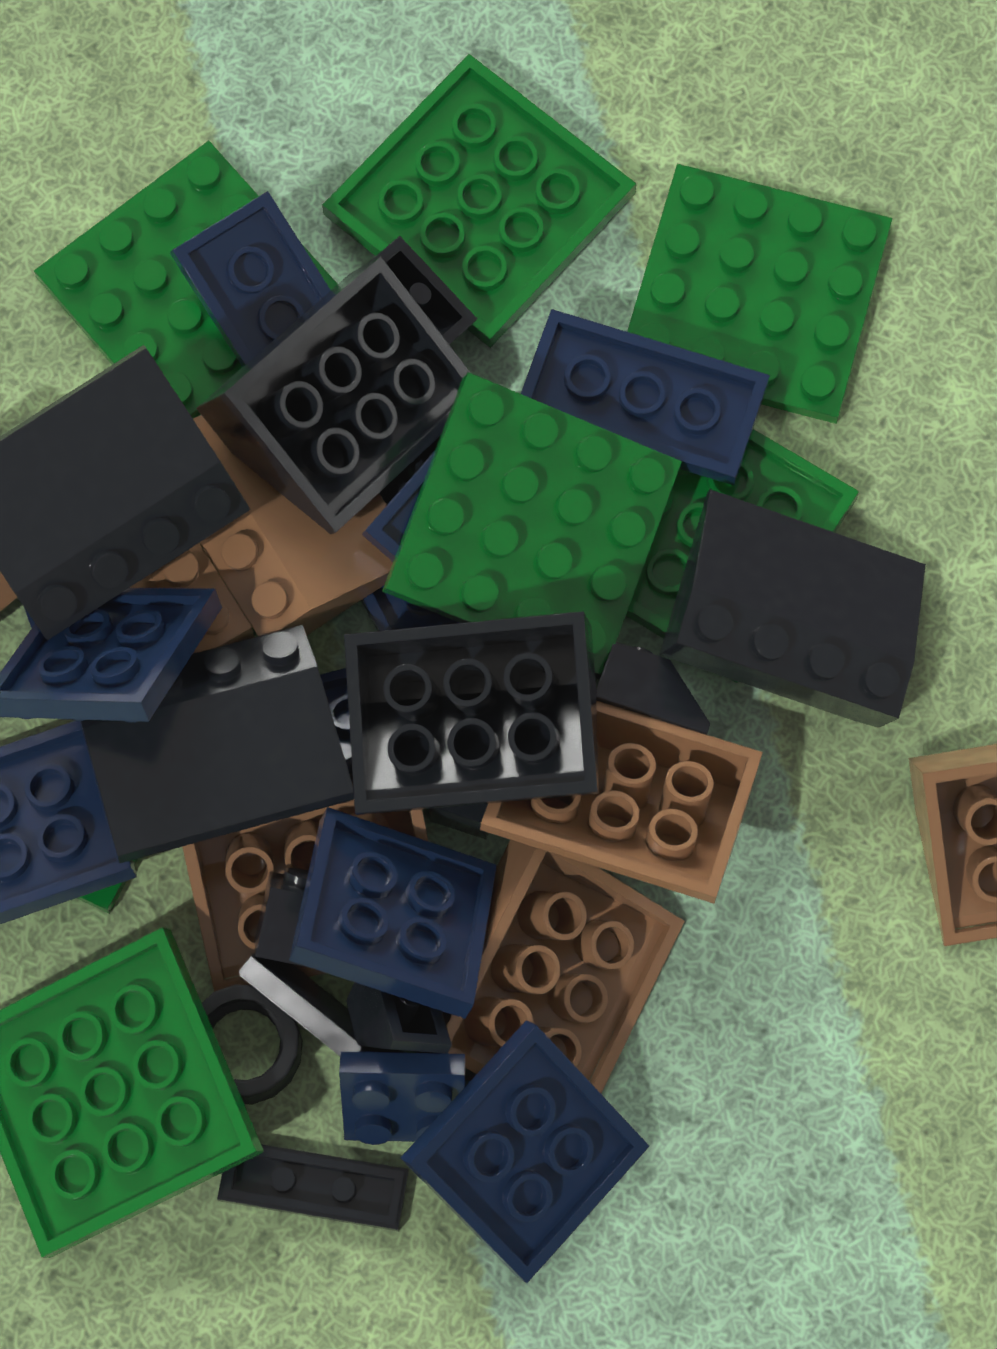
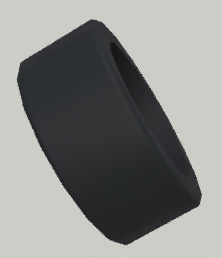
M235 984L213 992L202 1002L212 1029L224 1016L238 1010L256 1011L267 1016L276 1026L280 1044L279 1054L273 1066L261 1076L249 1080L234 1079L244 1104L253 1105L273 1098L291 1083L301 1063L303 1042L297 1022L252 985Z

